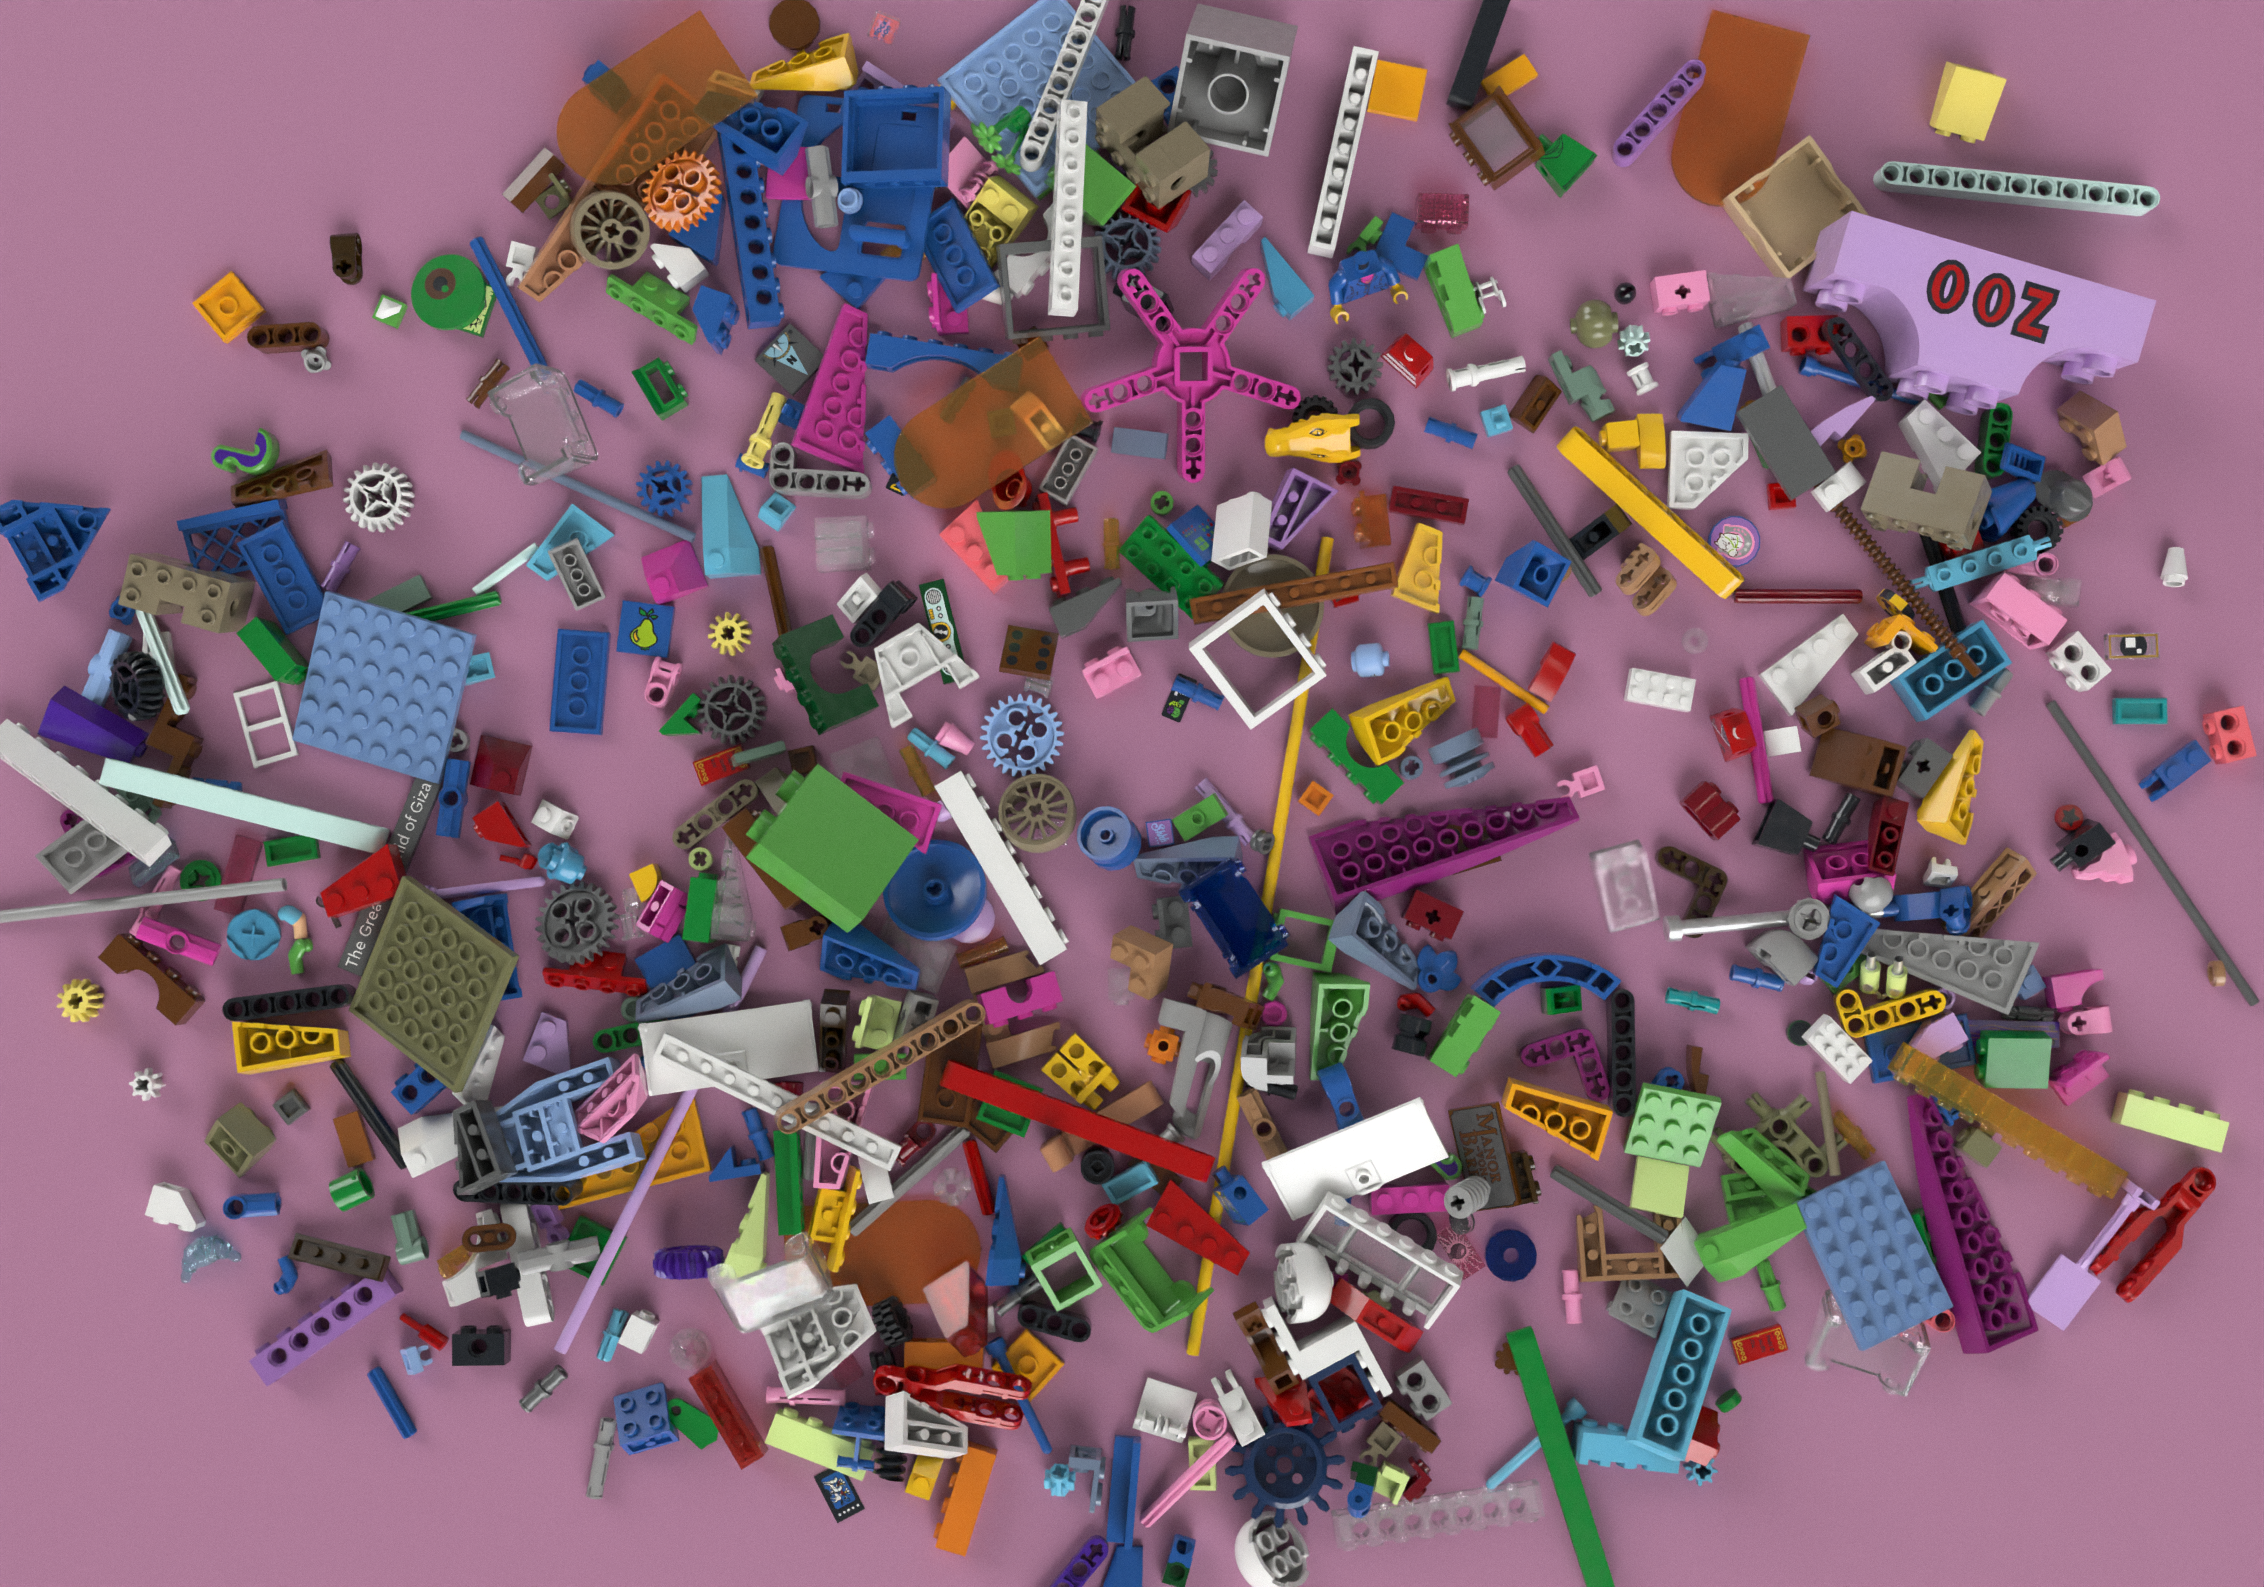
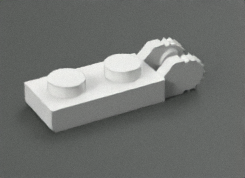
M1231 1369L1225 1371L1226 1378L1234 1390L1225 1394L1219 1379L1214 1377L1211 1379V1382L1219 1396L1218 1400L1243 1447L1265 1435V1432L1243 1388L1239 1386Z

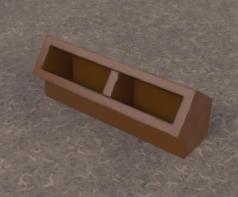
M544 148L502 195L521 213H524L552 182L548 175L553 173L556 177L566 166L553 153Z

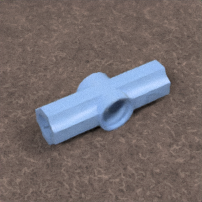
M113 629L108 630L100 652L94 655L89 663L88 674L90 676L82 696L104 708L111 691L109 687L111 685L109 677L112 675L110 668L114 666L113 661L117 659L118 655L127 653L133 637Z

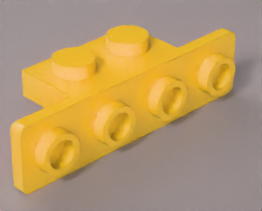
M849 1165L843 1190L818 1188L807 1238L811 1240L831 1243L826 1267L836 1273L839 1266H842L844 1262L845 1240L849 1239L851 1231L849 1225L850 1217L855 1213L857 1205L855 1195L857 1189H860L862 1184L861 1170L852 1165Z

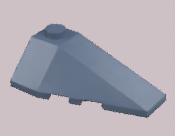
M1239 836L1205 838L1141 853L1134 860L1137 878L1163 884L1171 882L1184 884L1185 889L1193 890L1194 887L1209 890L1208 894L1216 896L1243 894V855Z
M1366 891L1360 892L1334 918L1328 940L1345 954L1407 988L1415 990L1418 984L1417 977L1420 972L1416 962L1417 958L1409 946L1402 944L1396 935L1398 929L1394 924H1389L1384 916L1386 911L1382 905Z

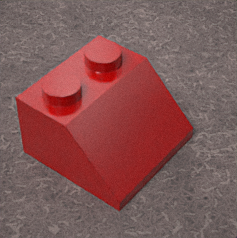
M1136 184V188L1128 196L1122 206V210L1166 233L1177 227L1189 207L1191 190H1187L1158 209L1153 203H1149L1145 199L1142 190Z

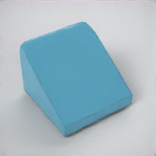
M775 492L761 506L758 518L774 530L779 531L796 509V506Z

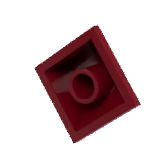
M481 735L470 785L521 796L532 746Z

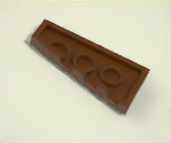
M326 449L232 485L231 502L235 508L334 487L332 457Z

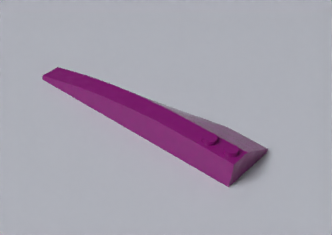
M1562 797L1536 800L1535 803L1530 804L1516 802L1511 803V806L1503 807L1489 805L1485 806V809L1472 810L1471 807L1429 812L1428 815L1422 816L1408 814L1404 818L1390 819V817H1381L1377 821L1367 822L1366 819L1356 820L1308 836V840L1335 914L1338 915L1362 891H1366L1376 901L1394 896L1508 853L1579 821L1580 817L1571 798ZM1448 824L1463 826L1462 841L1468 850L1457 854L1459 848L1458 834L1452 829H1446ZM1482 826H1486L1487 834L1490 837L1484 841ZM1473 829L1476 830L1479 834L1476 836H1469L1466 834V832L1468 830ZM1446 838L1452 839L1454 843L1446 845L1442 843V841Z

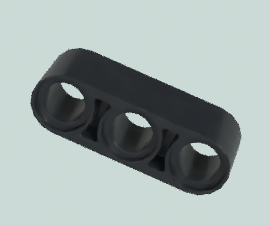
M1030 1300L1026 1301L1019 1308L1017 1318L1019 1323L1025 1328L1079 1343L1086 1341L1091 1335V1321L1082 1314L1064 1309L1057 1312L1054 1306ZM1027 1308L1035 1310L1037 1317L1033 1320H1027L1023 1317L1022 1312ZM1053 1315L1058 1316L1062 1320V1324L1059 1327H1052L1048 1324V1318ZM1076 1323H1083L1087 1327V1331L1084 1334H1076L1072 1327Z

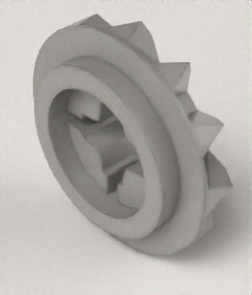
M1807 897V899L1797 900V903L1790 908L1789 917L1787 918L1790 926L1789 929L1802 939L1811 940L1820 937L1827 930L1830 920L1827 907L1821 901ZM1810 912H1812L1811 917L1817 923L1815 924L1813 922H1807L1804 925L1805 920L1802 918V916H1800V914L1805 913L1808 915Z

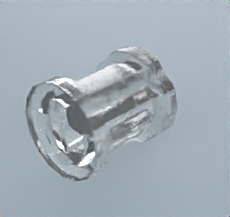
M1051 676L1050 681L1027 677L1023 691L1031 690L1043 694L1044 698L1048 699L1055 677Z

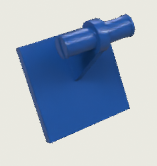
M847 1402L844 1406L839 1407L832 1428V1434L856 1437L854 1458L838 1455L837 1467L852 1468L854 1472H858V1469L874 1471L875 1460L860 1459L862 1438L885 1440V1407L880 1405H859L856 1402Z

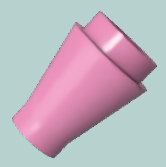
M945 721L935 736L940 745L961 752L966 756L975 744L953 722L949 724Z

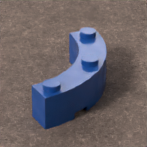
M1541 952L1515 957L1497 965L1482 975L1470 988L1489 1005L1495 1007L1502 999L1520 989V987L1545 981L1573 983L1588 989L1599 998L1605 1000L1620 984L1621 980L1608 970L1583 958L1569 954Z

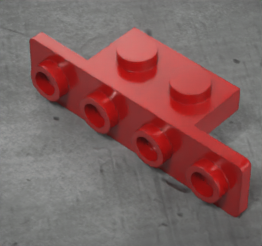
M602 951L603 955L601 956L595 952L593 954L594 961H590L585 957L583 965L575 961L574 965H570L569 970L544 967L542 972L545 983L556 988L566 986L582 991L592 989L608 994L618 992L626 993L633 997L645 995L649 991L646 979L623 976L627 961L626 953Z

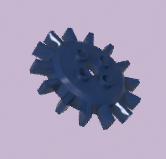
M1269 1406L1262 1407V1415L1266 1421V1426L1263 1427L1265 1435L1243 1447L1236 1441L1235 1445L1231 1448L1233 1452H1239L1244 1455L1243 1464L1240 1466L1230 1465L1224 1468L1225 1474L1230 1476L1243 1474L1246 1480V1485L1236 1489L1232 1496L1236 1501L1243 1499L1247 1494L1253 1492L1258 1498V1502L1252 1508L1250 1516L1255 1520L1262 1514L1264 1507L1269 1505L1276 1509L1273 1519L1276 1528H1282L1285 1509L1293 1508L1296 1510L1297 1520L1301 1525H1307L1308 1516L1304 1510L1305 1504L1312 1500L1320 1510L1327 1512L1330 1509L1327 1501L1318 1494L1322 1486L1327 1485L1332 1489L1342 1490L1343 1484L1338 1479L1329 1478L1326 1475L1327 1466L1345 1463V1456L1338 1454L1326 1456L1323 1448L1327 1443L1334 1441L1338 1435L1333 1430L1317 1438L1311 1432L1319 1419V1414L1316 1412L1312 1413L1313 1423L1303 1426L1286 1427L1283 1422L1276 1423L1272 1410ZM1269 1446L1275 1447L1276 1453L1274 1456L1267 1455L1266 1449ZM1296 1446L1302 1449V1454L1298 1457H1295L1292 1453L1293 1448ZM1282 1457H1287L1292 1462V1468L1287 1473H1282L1277 1468V1462ZM1269 1473L1275 1474L1276 1480L1274 1483L1267 1482L1266 1476ZM1296 1473L1302 1476V1481L1298 1484L1292 1480L1293 1475Z

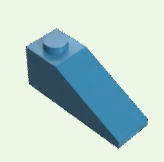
M1264 237L1261 240L1260 249L1272 300L1275 303L1273 307L1282 318L1286 316L1290 321L1313 302L1315 295L1268 239Z

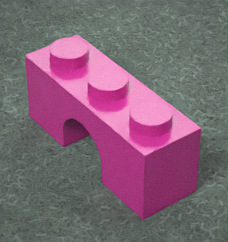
M1051 971L1025 979L1027 996L1021 1003H1016L1009 998L1006 987H1000L976 995L978 1003L985 1010V1025L993 1024V1027L997 1028L1009 1024L1008 1018L1017 1016L1018 1020L1033 1016L1032 1011L1039 1008L1042 1009V1012L1056 1009V1003L1063 1001L1055 972Z
M1446 1181L1420 1182L1418 1185L1410 1186L1383 1184L1379 1189L1368 1193L1369 1211L1372 1215L1447 1211L1444 1205V1197L1449 1189V1184Z

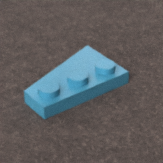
M571 504L526 566L546 581H549L558 573L548 554V550L578 537L587 555L615 535L574 504Z

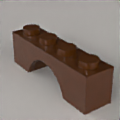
M129 933L118 934L98 958L116 974H128L134 970L148 973L155 980L159 990V1000L156 1009L175 1026L186 1024L206 1001L200 996L201 991L192 984L187 985L181 979L182 975L176 969L168 968L161 962L163 959L158 953L148 950L142 945L143 940L135 938L136 936Z

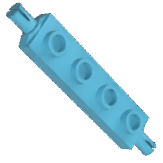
M2030 535L2022 536L1925 567V576L1910 580V584L1921 582L1914 585V590L1928 586L1932 592L1946 589L2037 560V551L2052 547L2051 542L2043 545L2041 543L2051 540L2048 536L2033 541Z

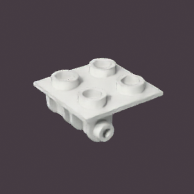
M1147 1378L1132 1428L1182 1443L1187 1434V1426L1197 1392Z

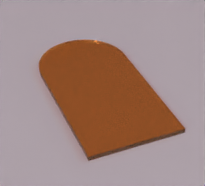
M699 10L574 93L565 103L559 115L557 142L564 162L579 176L597 184H621L638 177L757 98L758 95L717 36L716 31L713 30L701 10Z
M1716 10L1711 11L1698 60L1702 61L1706 67L1704 83L1683 108L1671 150V165L1674 176L1681 188L1690 197L1707 206L1725 207L1726 205L1722 201L1724 198L1756 174L1767 170L1773 165L1810 35ZM1694 72L1692 78H1698V73ZM1770 175L1754 183L1755 189L1749 194L1743 191L1735 198L1738 203L1741 204L1756 195L1765 185Z
M1039 336L913 417L902 429L897 439L894 450L895 471L900 485L920 503L939 509L959 507L974 500L1093 424V421L1083 407L1082 401L1078 399L1060 370L1054 356L1051 355Z
M940 1200L896 1201L858 1236L850 1233L849 1239L845 1240L844 1262L842 1266H839L837 1273L830 1271L826 1267L831 1243L807 1238L814 1205H805L806 1234L802 1236L784 1235L786 1297L800 1295L801 1291L816 1293L823 1292L824 1288L857 1284L866 1306H873L892 1295L899 1298L903 1305L938 1303L951 1299L962 1292L972 1281L979 1266L982 1250L979 1235L969 1217L954 1205ZM857 1203L855 1213L851 1215L850 1221L863 1211L869 1203Z

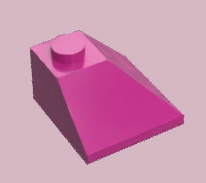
M687 540L641 558L646 581L655 602L659 605L667 604L708 587L691 542Z

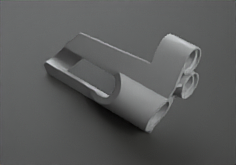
M1163 998L1157 1021H1159L1160 1025L1184 1031L1169 1102L1174 1109L1172 1120L1176 1129L1183 1136L1195 1140L1201 1134L1213 1086L1222 1065L1233 1024L1223 1017L1207 1012L1195 1005ZM1203 1061L1210 1063L1198 1111L1195 1115L1186 1108V1103L1197 1063Z

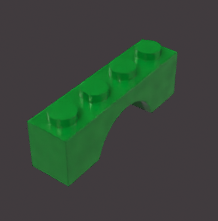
M1332 708L1308 731L1311 734L1309 739L1319 749L1323 746L1330 753L1327 755V758L1336 767L1341 765L1347 771L1345 774L1346 778L1354 786L1359 784L1365 790L1363 795L1370 803L1374 805L1377 802L1379 805H1382L1404 782L1387 764L1369 768L1358 764L1351 758L1346 746V737L1350 726Z

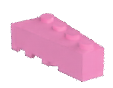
M851 1082L852 1085H858V1084L861 1083V1082ZM874 1086L831 1112L862 1127ZM832 1087L828 1091V1098H837L840 1094V1088ZM816 1136L813 1188L840 1189L844 1184L853 1153Z

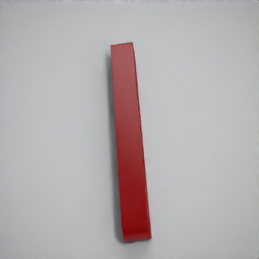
M947 1060L939 1085L1200 1182L1207 1183L1216 1159L1207 1153L954 1060Z

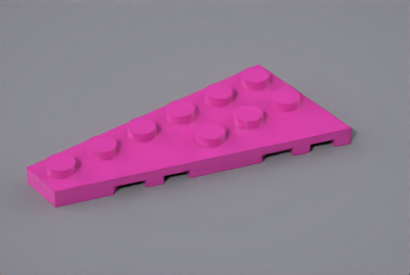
M844 303L841 305L791 445L851 472L864 474L863 452L865 451V441L863 439L866 414L865 371L867 368L865 364V348L867 345L868 314Z

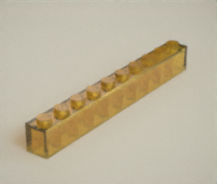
M1905 1042L1901 1044L1887 1069L1895 1073L1893 1079L1905 1086L1909 1082L1917 1086L1914 1090L1928 1099L1933 1095L1938 1098L1936 1103L1948 1111H1951L1952 1108L1959 1110L1960 1112L1957 1116L1971 1124L1974 1120L1981 1123L1979 1127L1981 1130L1992 1136L1997 1132L2003 1136L2001 1141L2014 1149L2017 1145L2023 1147V1154L2035 1161L2039 1157L2046 1161L2044 1166L2057 1174L2061 1169L2067 1173L2065 1178L2078 1186L2081 1182L2087 1184L2086 1190L2099 1198L2104 1194L2113 1199L2129 1172Z

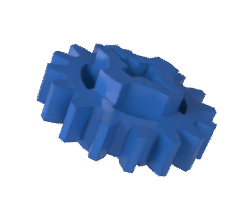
M666 460L664 466L659 461H656L655 468L649 465L646 466L647 474L640 472L639 475L643 478V482H636V485L642 491L636 494L639 498H644L641 505L643 507L649 506L648 511L653 514L658 510V515L663 517L665 511H667L672 517L674 516L675 509L683 512L681 507L683 503L690 504L686 497L687 495H693V491L688 489L689 486L693 485V482L688 479L685 480L689 474L686 470L680 472L681 466L679 464H675L672 468V463L669 460ZM666 472L664 476L655 477L657 474ZM678 478L681 483V492L677 490L676 486ZM656 484L668 486L673 494L666 491L662 492ZM649 485L652 486L653 490L652 499L649 496ZM675 500L671 504L664 505L666 501Z

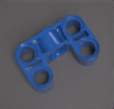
M1339 1062L1317 1071L1322 1088L1330 1100L1336 1115L1335 1122L1338 1130L1365 1120L1360 1112L1351 1081L1343 1064ZM1342 1103H1352L1351 1109L1349 1111H1339V1107Z

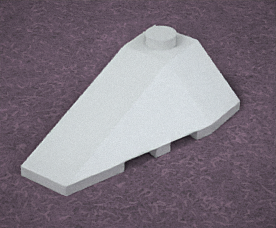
M503 1106L494 1107L495 1112ZM453 1113L420 1117L398 1128L401 1155L412 1178L458 1157L457 1145H454Z

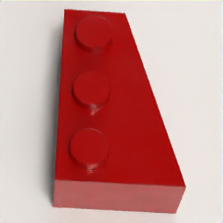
M386 844L320 892L328 918L345 916L394 899L402 876H407L396 844Z

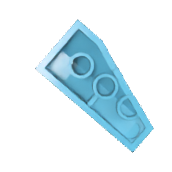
M728 475L701 477L705 575L710 579L761 575L759 547L753 537Z

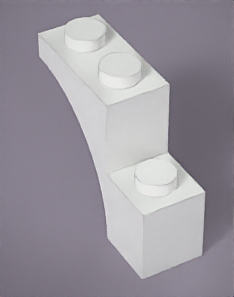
M492 1209L476 1213L478 1225L500 1223L498 1215L493 1213ZM498 1233L497 1239L500 1242H505L506 1239L504 1237L501 1238L500 1233ZM477 1236L476 1245L480 1243V1236ZM509 1249L473 1253L469 1261L458 1273L442 1281L450 1307L458 1306L481 1297L475 1272H478V1269L507 1259Z

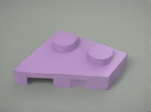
M542 1012L523 1061L556 1074L572 1070L570 1065L571 1047L568 1041V1021L547 1012Z

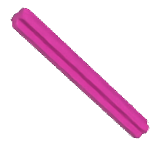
M1744 677L1739 680L1743 709L1748 716L1757 742V747L1751 752L1758 802L1760 804L1771 803L1774 797L1754 677Z

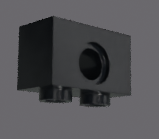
M475 1325L461 1326L460 1330L452 1334V1366L506 1365L511 1361V1329H503L502 1325H490L486 1329L477 1330ZM477 1339L485 1341L487 1345L486 1351H482L477 1347Z

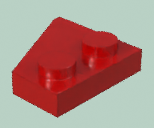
M1299 1373L1296 1374L1299 1383L1278 1395L1274 1393L1266 1377L1254 1378L1255 1387L1258 1390L1260 1389L1267 1398L1268 1404L1273 1410L1277 1411L1279 1418L1286 1427L1313 1423L1305 1379L1302 1380Z

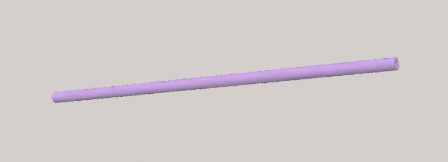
M757 945L755 946L741 974L742 999L725 1006L723 1012L737 1011L767 950ZM698 1089L682 1091L554 1347L556 1351L562 1354L567 1353Z

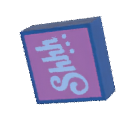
M1171 819L1145 822L1149 848L1174 844Z

